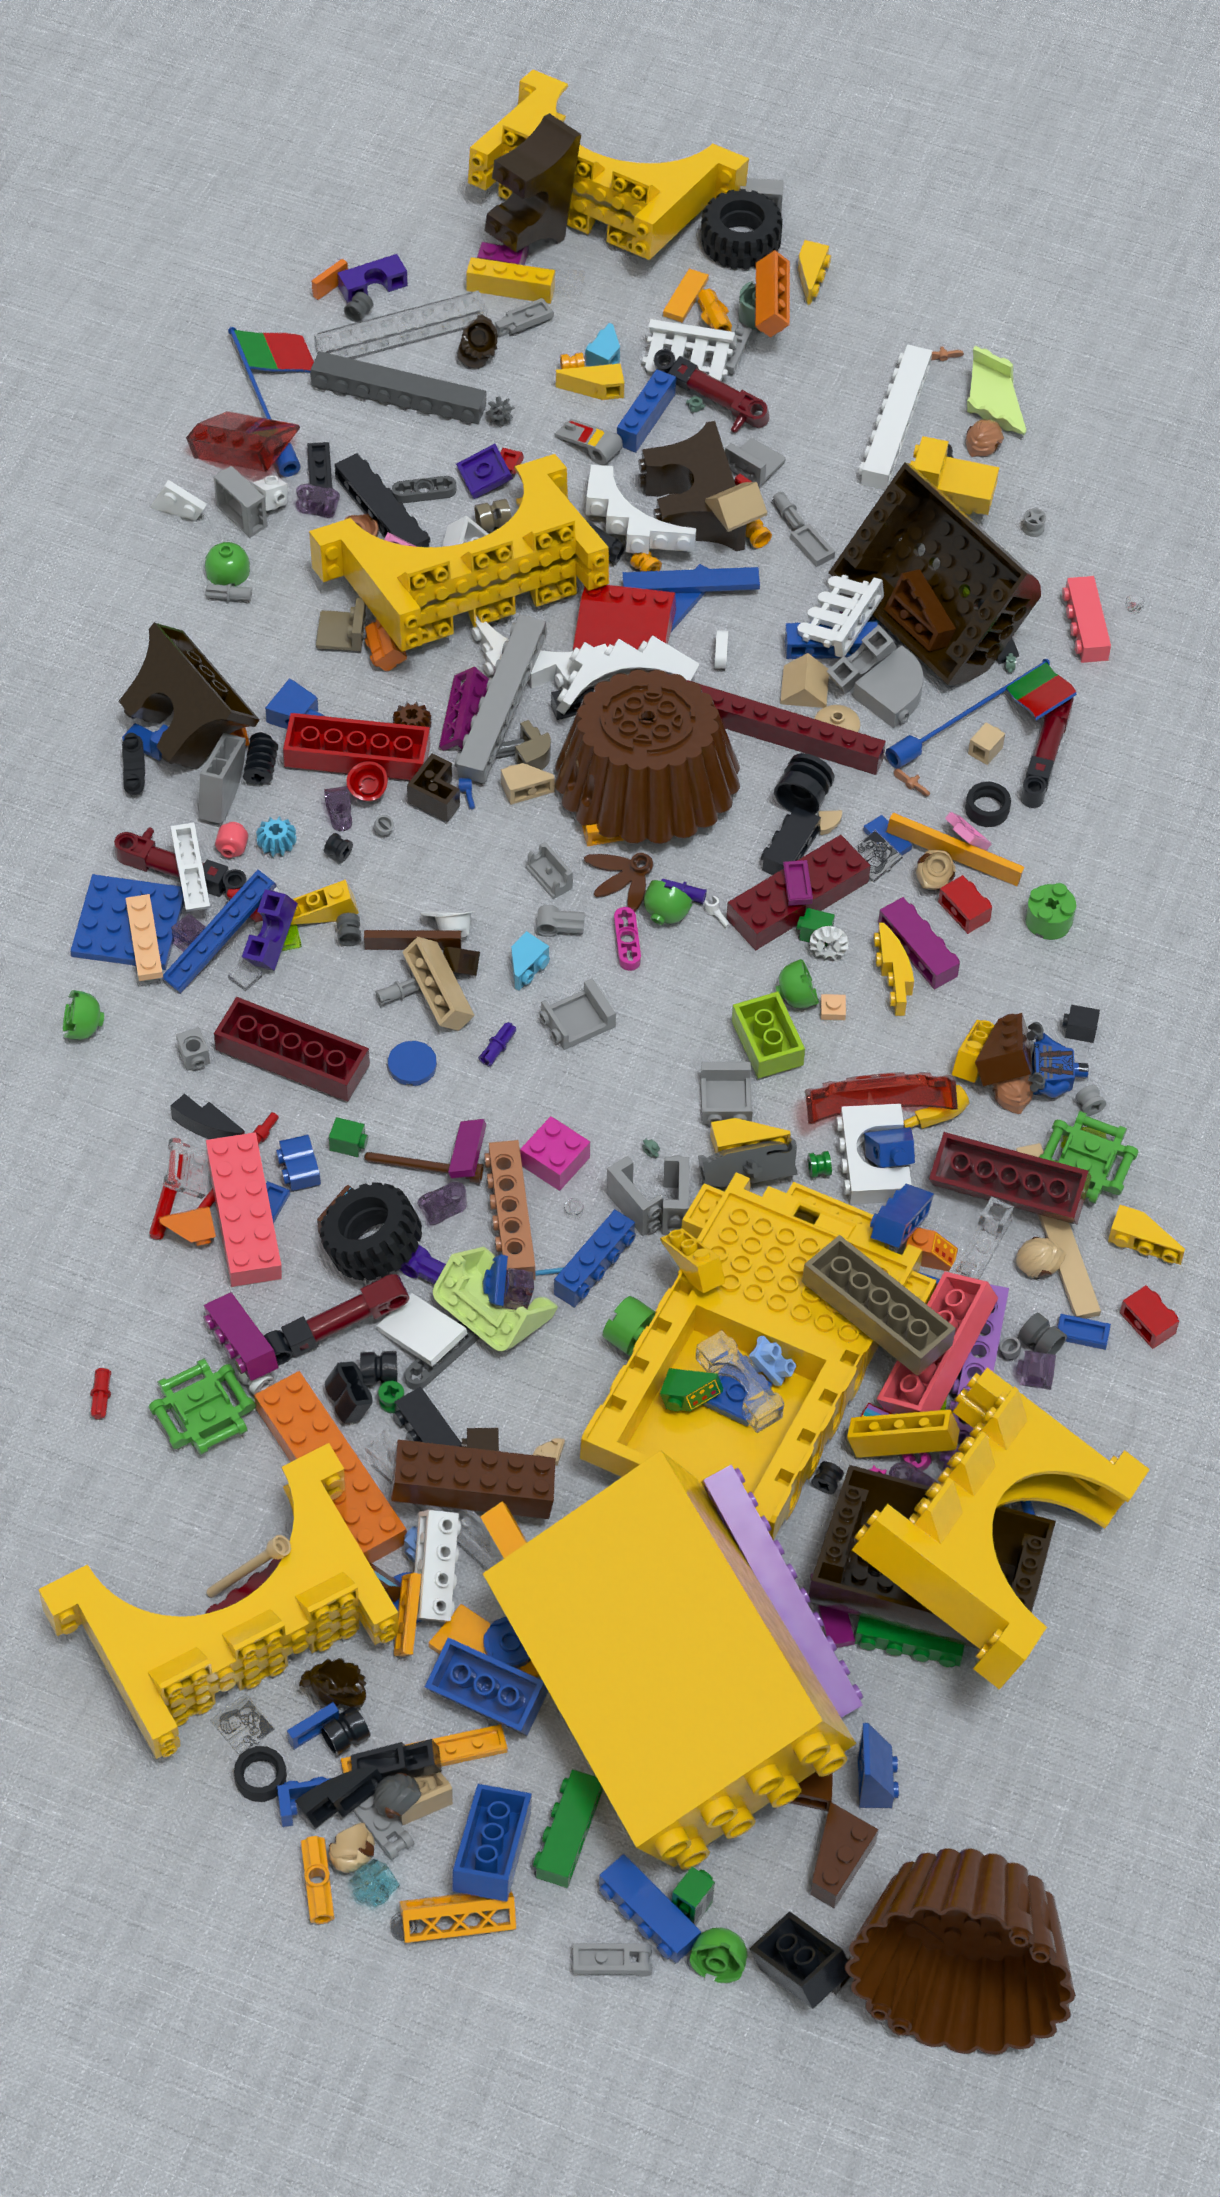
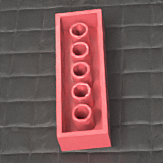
M256 1132L206 1140V1155L231 1287L282 1279L281 1260Z
M944 1271L927 1305L956 1328L953 1345L918 1376L897 1360L877 1397L878 1402L885 1411L891 1414L938 1411L941 1409L998 1300L997 1295L987 1281Z

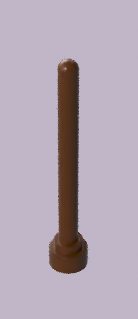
M367 1152L364 1155V1159L367 1162L449 1174L450 1164L374 1152ZM478 1163L475 1176L465 1177V1179H469L472 1183L480 1184L484 1165Z

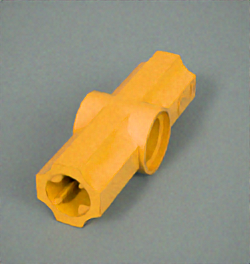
M711 288L702 289L697 294L698 303L703 311L701 318L711 329L732 332V324L727 316L729 313L728 308L718 299L714 290Z
M311 1836L301 1840L309 1916L311 1923L325 1924L335 1919L324 1837ZM320 1876L324 1878V1881L317 1884L311 1882V1879Z

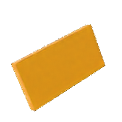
M460 1604L454 1611L451 1621L445 1622L429 1641V1648L440 1654L449 1637L486 1654L484 1651V1635L490 1628L491 1623L463 1604ZM532 1661L525 1666L517 1668L536 1678L540 1676Z

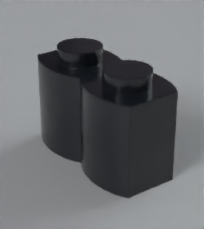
M353 1361L337 1363L325 1380V1389L329 1397L335 1402L336 1414L343 1423L360 1422L373 1403L371 1392L363 1383L362 1373Z

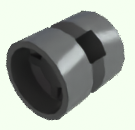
M1038 1312L1031 1316L1023 1325L1018 1338L1029 1347L1035 1346L1034 1351L1047 1361L1061 1349L1067 1339V1335L1056 1326L1050 1327L1049 1320Z

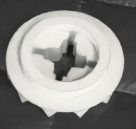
M821 927L815 930L810 937V949L815 951L816 956L821 955L824 959L832 957L835 960L837 956H843L846 949H848L849 941L847 935L836 927ZM825 942H833V947L831 945L826 947Z

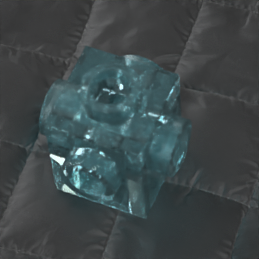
M376 1859L361 1866L349 1880L354 1887L352 1893L361 1904L367 1903L373 1907L385 1903L389 1899V1895L400 1886L387 1864Z

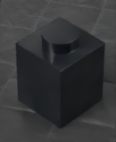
M1071 1004L1070 1013H1064L1062 1028H1066L1065 1038L1094 1043L1100 1010Z

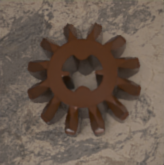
M417 701L413 705L406 702L405 707L398 705L397 711L393 714V723L432 727L430 711H427L425 705L419 706Z

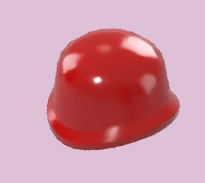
M366 761L355 765L349 771L346 782L350 793L354 797L362 801H374L384 794L388 784V777L385 769L380 764Z

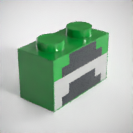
M692 1866L672 1892V1903L695 1926L713 1904L715 1881L706 1871L702 1869L698 1871Z

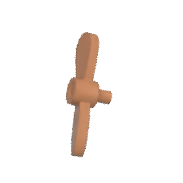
M941 346L939 352L932 351L931 361L936 359L946 361L948 358L961 357L964 355V352L962 350L947 351L944 349V346Z
M896 769L893 772L894 776L900 781L905 782L909 789L915 788L925 796L930 795V792L918 783L919 775L909 777L900 769Z

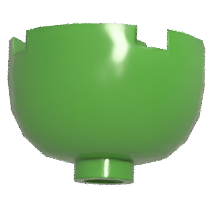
M222 542L213 546L206 555L205 572L208 580L215 585L227 586L228 584H234L238 586L246 581L250 575V561L246 551L238 544Z
M652 880L644 896V906L651 915L650 919L659 925L678 923L683 920L693 905L691 898L674 886L672 889L664 887L665 882Z
M799 959L786 965L779 974V985L776 986V991H779L781 998L785 999L790 1006L800 1009L819 1003L816 989L813 988L812 978L805 962Z
M71 990L68 997L73 999L71 1004H66L63 1017V1031L68 1030V1032L63 1036L70 1039L89 1038L96 1032L98 1026L102 1027L104 1012H100V1004L94 996L86 992Z
M710 1928L701 1933L695 1940L689 1961L692 1968L700 1976L705 1978L706 1974L717 1976L714 1982L731 1983L739 1980L742 1972L745 1970L748 1952L743 1939L737 1933L727 1928Z

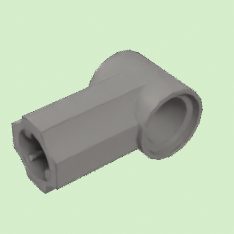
M542 905L538 909L537 933L546 937L554 936L557 932L583 934L585 912L559 911L554 905Z

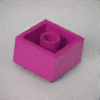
M550 1116L520 1149L522 1167L560 1191L590 1158L591 1142Z

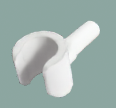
M712 896L713 904H709L705 900L706 913L715 915L724 927L728 928L730 923L720 911L719 899L716 896Z

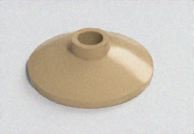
M843 705L826 706L814 718L859 732L860 729L858 715L852 709Z

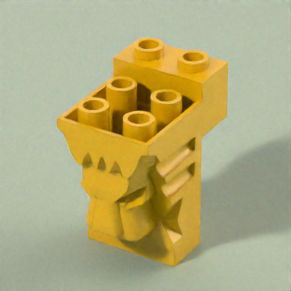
M922 436L920 445H915L913 458L916 459L915 461L911 460L910 464L965 514L970 515L974 511L976 514L988 515L998 481L999 467L947 457L949 441Z

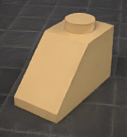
M524 763L510 765L501 769V785L510 805L555 792V777L549 772Z

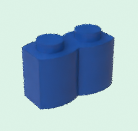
M309 1135L279 1141L280 1149L276 1150L278 1163L284 1164L285 1169L281 1170L284 1184H289L291 1191L320 1185V1173Z

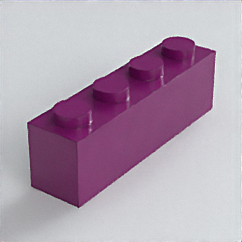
M902 897L880 909L878 924L885 923L892 930L905 949L910 962L934 990L958 977L960 961L957 955L948 950L943 939L940 936H936L931 930L930 924L919 916L913 904H909Z
M232 1292L204 1304L206 1316H203L207 1328L214 1330L218 1343L220 1345L224 1344L228 1357L235 1359V1364L240 1374L245 1373L249 1380L253 1381L279 1368L274 1349Z

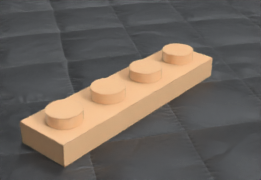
M150 894L126 898L139 981L163 978Z

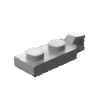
M541 298L506 312V316L495 322V328L499 337L508 335L510 332H519L554 318V311Z

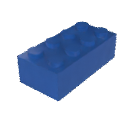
M449 1637L425 1685V1688L526 1736H528L548 1693V1689L541 1679Z
M477 1784L453 1868L452 1892L508 1901L531 1816L532 1793Z

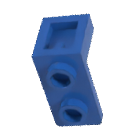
M135 723L124 736L127 733H135L140 736L143 741L144 753L160 761L162 753L156 746L162 733L167 730L168 726L163 724L158 731L152 732Z
M315 1777L307 1782L287 1781L283 1785H278L282 1827L293 1826L292 1816L298 1815L295 1800L331 1778Z

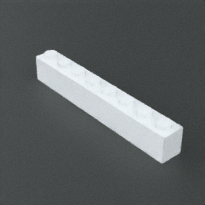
M907 344L905 352L900 353L898 359L899 368L894 369L892 377L894 383H890L888 386L887 396L889 397L884 399L881 412L883 414H879L877 417V431H872L870 438L872 445L867 446L864 456L866 461L861 462L859 468V475H862L861 485L886 490L931 366L933 350Z

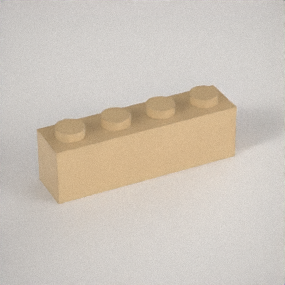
M417 937L402 953L439 1026L459 1031L475 1015L438 943Z

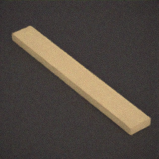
M1041 1143L1016 1148L1018 1152L1036 1157L1043 1154ZM1038 1214L1046 1238L1055 1241L1066 1252L1058 1273L1073 1315L1080 1318L1099 1316L1101 1309L1070 1224Z

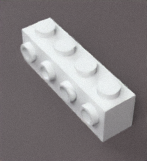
M435 1510L419 1512L414 1573L422 1575L417 1620L447 1622L451 1621V1617L454 1614L455 1604L452 1601V1597L457 1583L454 1570L459 1556V1550L456 1547L457 1536L461 1530V1523L458 1520L459 1513Z

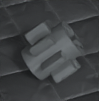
M498 396L496 397V403L493 401L488 402L491 408L486 414L491 415V422L499 420L502 425L505 424V418L509 420L513 418L510 413L515 407L510 406L509 398L502 401L501 397ZM500 406L503 407V408H502L503 414H501V415L498 413V412H499V408H497V407H500Z

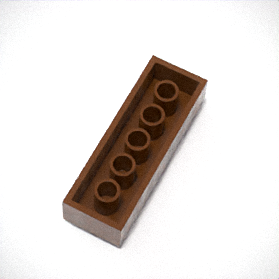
M398 1439L394 1455L391 1501L487 1512L499 1503L504 1502L512 1515L549 1519L554 1502L556 1458Z

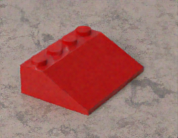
M604 585L588 590L584 586L573 651L576 647L580 649L584 642L592 647L606 644L608 647L609 644L614 646L618 639L638 650L643 640L648 642L652 635L668 644L676 613L675 592Z

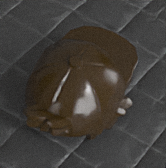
M483 314L477 315V319L470 321L463 329L457 357L463 365L469 368H482L489 357L494 356L495 350L498 349V333L490 318L485 317Z
M343 1658L333 1661L326 1659L322 1664H317L311 1670L305 1671L299 1682V1686L308 1687L315 1700L326 1706L333 1702L336 1707L343 1704L349 1707L361 1708L366 1700L365 1676L360 1674L361 1669H359L358 1665L345 1663Z

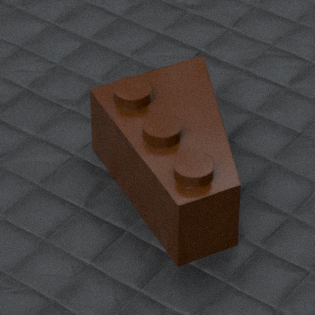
M1022 1013L1007 1014L1003 1018H999L979 1053L975 1064L983 1086L1031 1074L1030 1040L1026 1036L1028 1029Z

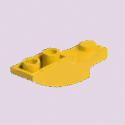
M879 923L878 933H874V947L879 949V952H876V967L881 968V976H887L888 986H892L893 992L889 994L890 1006H894L895 1016H905L906 996L913 995L914 977L912 967L899 939L885 923Z

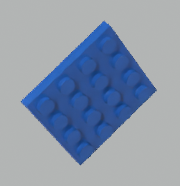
M92 874L70 950L71 957L136 966L126 898L150 894L162 970H166L184 905L182 887Z

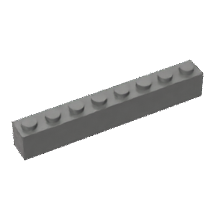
M318 351L310 369L311 385L479 425L486 408L485 390Z

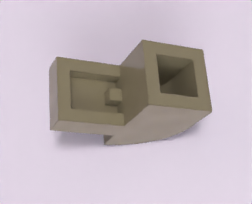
M526 720L520 723V738L524 739L525 742L515 746V761L517 764L524 763L543 770L551 759L550 735L548 732L541 735L539 729L533 727L531 722Z

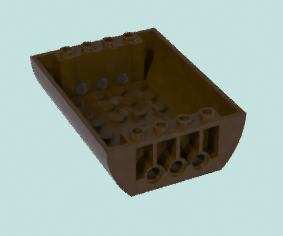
M906 462L901 466L828 572L832 577L846 575L849 580L860 583L868 581L870 584L873 578L881 579L884 597L873 612V615L947 685L968 682L988 671L1041 598V586L1036 577L915 467ZM921 544L925 546V552L922 556L918 553V548ZM936 558H939L940 566L935 570L933 562ZM918 569L923 573L956 628L947 647L928 651L884 610L902 573ZM968 585L970 587V594L965 598L963 589ZM983 599L984 603L978 609V604Z
M849 1465L811 1579L809 1590L810 1603L979 1649L852 1551L858 1542L854 1537L863 1525L869 1528L870 1525L866 1522L876 1509L881 1512L889 1504L909 1519L913 1513L917 1515L914 1509L923 1497L929 1498L925 1493L930 1486ZM1000 1506L995 1509L992 1524V1536L997 1560L1008 1584L1025 1607L1032 1613L1056 1521ZM869 1572H878L881 1576L874 1577Z

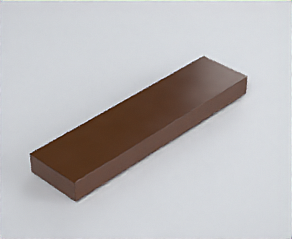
M364 930L365 950H405L417 937L436 941L441 950L444 949V946L461 949V931Z

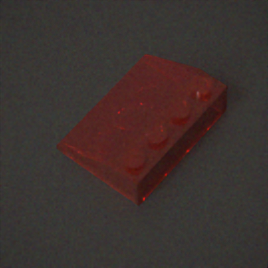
M226 411L197 423L186 439L194 458L267 472L299 431L300 426Z

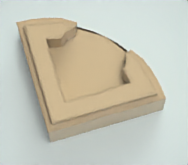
M842 810L819 811L818 816L821 817L820 835L832 832L841 823Z
M555 1438L552 1441L539 1445L533 1455L556 1458L555 1465L558 1466L565 1445V1439Z

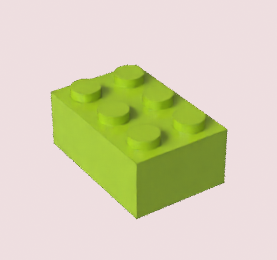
M779 991L733 1004L731 1021L758 1079L804 1065L805 1047Z

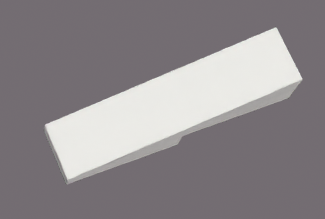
M187 823L171 826L172 841L186 912L210 908L195 824Z

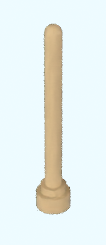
M277 1535L269 1540L266 1550L209 1587L206 1591L207 1595L215 1597L270 1559H282L291 1551L289 1540L282 1535Z

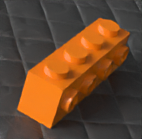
M776 250L756 262L755 327L770 338L790 325V261Z

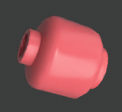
M237 822L223 824L219 828L215 847L226 858L241 856L246 848L249 837L248 832L243 825Z

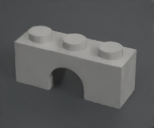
M880 625L876 626L861 640L862 644L854 654L847 658L843 656L827 670L830 679L844 694L854 687L856 681L897 648L894 640Z

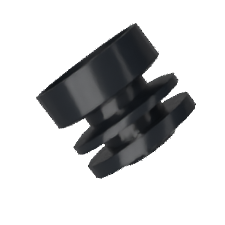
M805 753L796 754L789 760L784 774L780 777L774 788L775 798L783 808L791 813L795 807H798L815 815L825 800L830 787L833 785L835 775L831 767L819 757Z

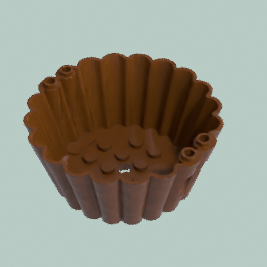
M633 670L629 675L615 674L611 677L610 682H599L593 692L587 693L584 696L555 763V770L558 774L554 786L558 792L563 794V807L571 812H577L576 819L580 824L584 826L597 824L600 835L608 838L620 835L624 841L629 843H640L648 839L653 843L662 844L670 841L673 836L678 838L691 837L695 835L698 827L705 828L714 825L718 820L717 813L726 812L732 807L731 795L740 789V782L737 776L740 771V765L712 697L707 693H703L699 684L686 682L684 676L680 674L667 675L662 670H653L649 673L644 670ZM643 718L653 719V722H652V721L642 720V719H643Z
M945 1848L939 1850L936 1855L922 1853L915 1862L904 1863L898 1873L892 1877L849 1945L851 1956L845 1965L846 1972L854 1978L851 1984L852 1992L857 1997L867 2000L865 2004L866 2010L874 2019H887L889 2028L897 2035H914L916 2040L923 2045L929 2047L946 2045L950 2050L961 2054L973 2053L979 2049L984 2053L997 2055L1007 2051L1008 2047L1028 2049L1034 2045L1035 2038L1045 2039L1054 2036L1057 2032L1056 2023L1065 2022L1070 2018L1069 2003L1076 1996L1059 1914L1052 1893L1045 1890L1042 1879L1034 1875H1028V1870L1023 1865L1013 1862L1008 1863L999 1854L983 1855L982 1852L976 1849H964L959 1853L954 1849Z

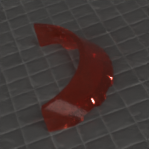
M894 1072L848 1077L844 1081L822 1083V1088H808L804 1091L808 1124H814L821 1120L841 1115V1107L901 1104V1107L958 1109L954 1077L952 1075L932 1076L930 1072H919L916 1074Z

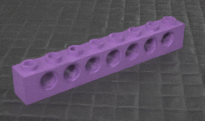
M990 1284L998 1300L981 1331L986 1336H978L960 1371L962 1372L961 1378L956 1379L954 1382L952 1394H957L958 1396L963 1388L969 1390L970 1387L967 1386L971 1380L969 1377H973L975 1373L981 1375L986 1368L994 1372L1009 1292L1007 1287ZM973 1355H980L982 1358H977ZM951 1401L949 1410L951 1409L952 1413L958 1402ZM953 1413L960 1429L957 1443L959 1444L966 1437H972L969 1434L973 1427L962 1424L961 1421L963 1420ZM957 1446L956 1450L941 1451L939 1461L944 1462L943 1470L949 1467L947 1463L954 1453L960 1452L958 1450L959 1446Z

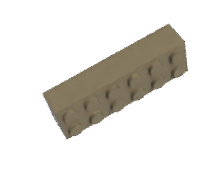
M841 1235L837 1236L804 1264L802 1282L915 1375L921 1374L953 1345L956 1330L953 1325Z

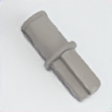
M778 492L772 497V502L780 510L781 517L786 518L795 530L805 525L804 520L796 511V505L787 499L784 492Z
M208 584L206 596L209 598L227 599V602H230V600L251 602L252 587L232 586V584H228V586Z
M414 977L401 983L395 981L389 987L376 990L375 996L378 1003L382 1006L399 998L403 1000L405 998L404 995L421 988Z

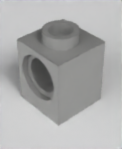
M199 1027L176 1034L177 1047L187 1071L200 1069L210 1064L209 1050Z

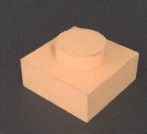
M821 994V1020H845L846 995Z

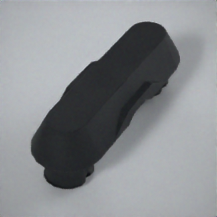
M127 733L122 743L124 789L130 795H139L145 787L143 741L135 733Z

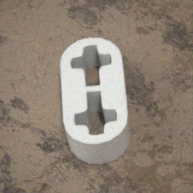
M717 630L715 668L726 669L728 630Z

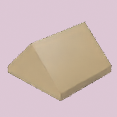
M744 482L705 499L706 504L728 532L767 516V510L757 482Z
M809 653L784 665L780 704L818 708L826 707L829 682L828 668Z
M441 1772L414 1778L422 1794L409 1810L402 1816H398L402 1826L453 1804L452 1786Z

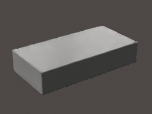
M809 523L791 532L790 539L816 567L835 558V551Z

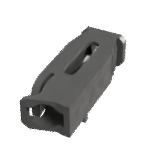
M791 1137L787 1138V1145L780 1141H767L722 1150L707 1158L704 1155H699L698 1161L702 1185L705 1183L709 1186L728 1187L736 1172L749 1177L750 1184L798 1175L795 1166L796 1141Z

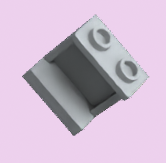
M593 978L584 981L583 991L551 1005L546 1000L541 1002L539 1017L542 1023L548 1025L551 1029L553 1040L556 1043L559 1042L564 1050L616 1027V1013Z
M701 1062L702 1125L711 1126V1122L732 1118L752 1122L751 1062Z
M680 1155L664 1157L663 1186L666 1188H678V1200L663 1199L662 1235H668L673 1230L681 1229L682 1219L689 1209V1157H682Z
M628 1156L608 1167L607 1195L626 1217L635 1222V1228L642 1236L649 1232L657 1231L663 1223V1197L658 1195L652 1200L647 1201L633 1185V1161Z

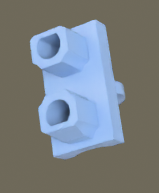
M765 1336L757 1338V1345L749 1355V1358L752 1360L751 1368L755 1372H763L775 1386H781L785 1377L792 1376L796 1364L792 1359H785L781 1355V1347L776 1342L770 1343Z

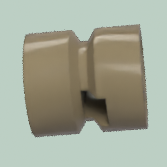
M506 499L493 501L492 505L482 503L474 506L476 523L486 532L494 531L495 527H502L512 518ZM494 512H496V517H497L496 520H495V518H494V514H493Z

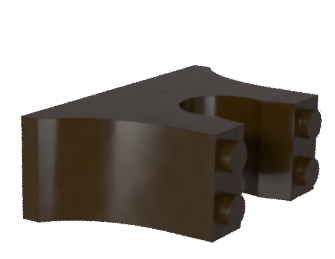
M549 113L543 117L537 128L523 143L494 160L492 179L512 191V194L505 202L496 205L487 213L484 230L486 233L515 252L543 238H552L558 243L565 240L581 133Z
M715 421L706 422L705 426L698 433L684 441L666 446L642 449V459H638L641 474H638V483L640 488H644L646 496L661 497L657 499V509L653 510L655 519L677 526L696 528L695 541L718 543L735 551L745 550L746 525L728 532L705 502L706 498L736 486Z
M155 622L149 628L148 650L144 663L135 680L118 702L122 705L123 711L128 717L132 719L139 718L148 723L151 721L161 724L174 710L173 720L167 730L162 733L156 747L162 753V758L169 764L176 763L185 768L193 767L199 769L215 748L223 733L230 734L244 727H255L260 719L183 630Z

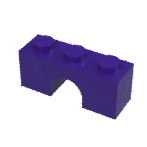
M394 254L338 272V288L346 302L352 301L353 296L357 292H363L368 295V286L371 284H381L386 288L387 292L408 286L407 269L399 256Z
M265 889L257 911L263 918L262 929L258 936L249 934L242 958L253 966L275 971L298 904L296 901L284 893Z

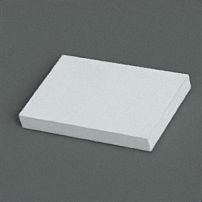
M411 1293L409 1301L404 1306L392 1311L376 1326L380 1333L430 1366H434L468 1333L464 1326Z

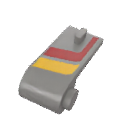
M574 419L565 422L554 433L556 438L588 448L591 458L599 465H605L623 447L622 439L617 433Z

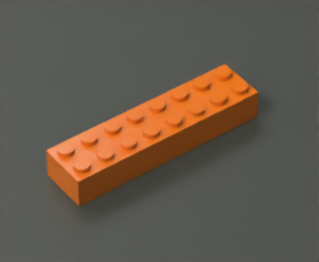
M298 1371L255 1394L256 1411L290 1462L328 1443L331 1445L344 1467L345 1491L332 1501L368 1562L373 1563L404 1546V1536L407 1533L406 1527L301 1372Z

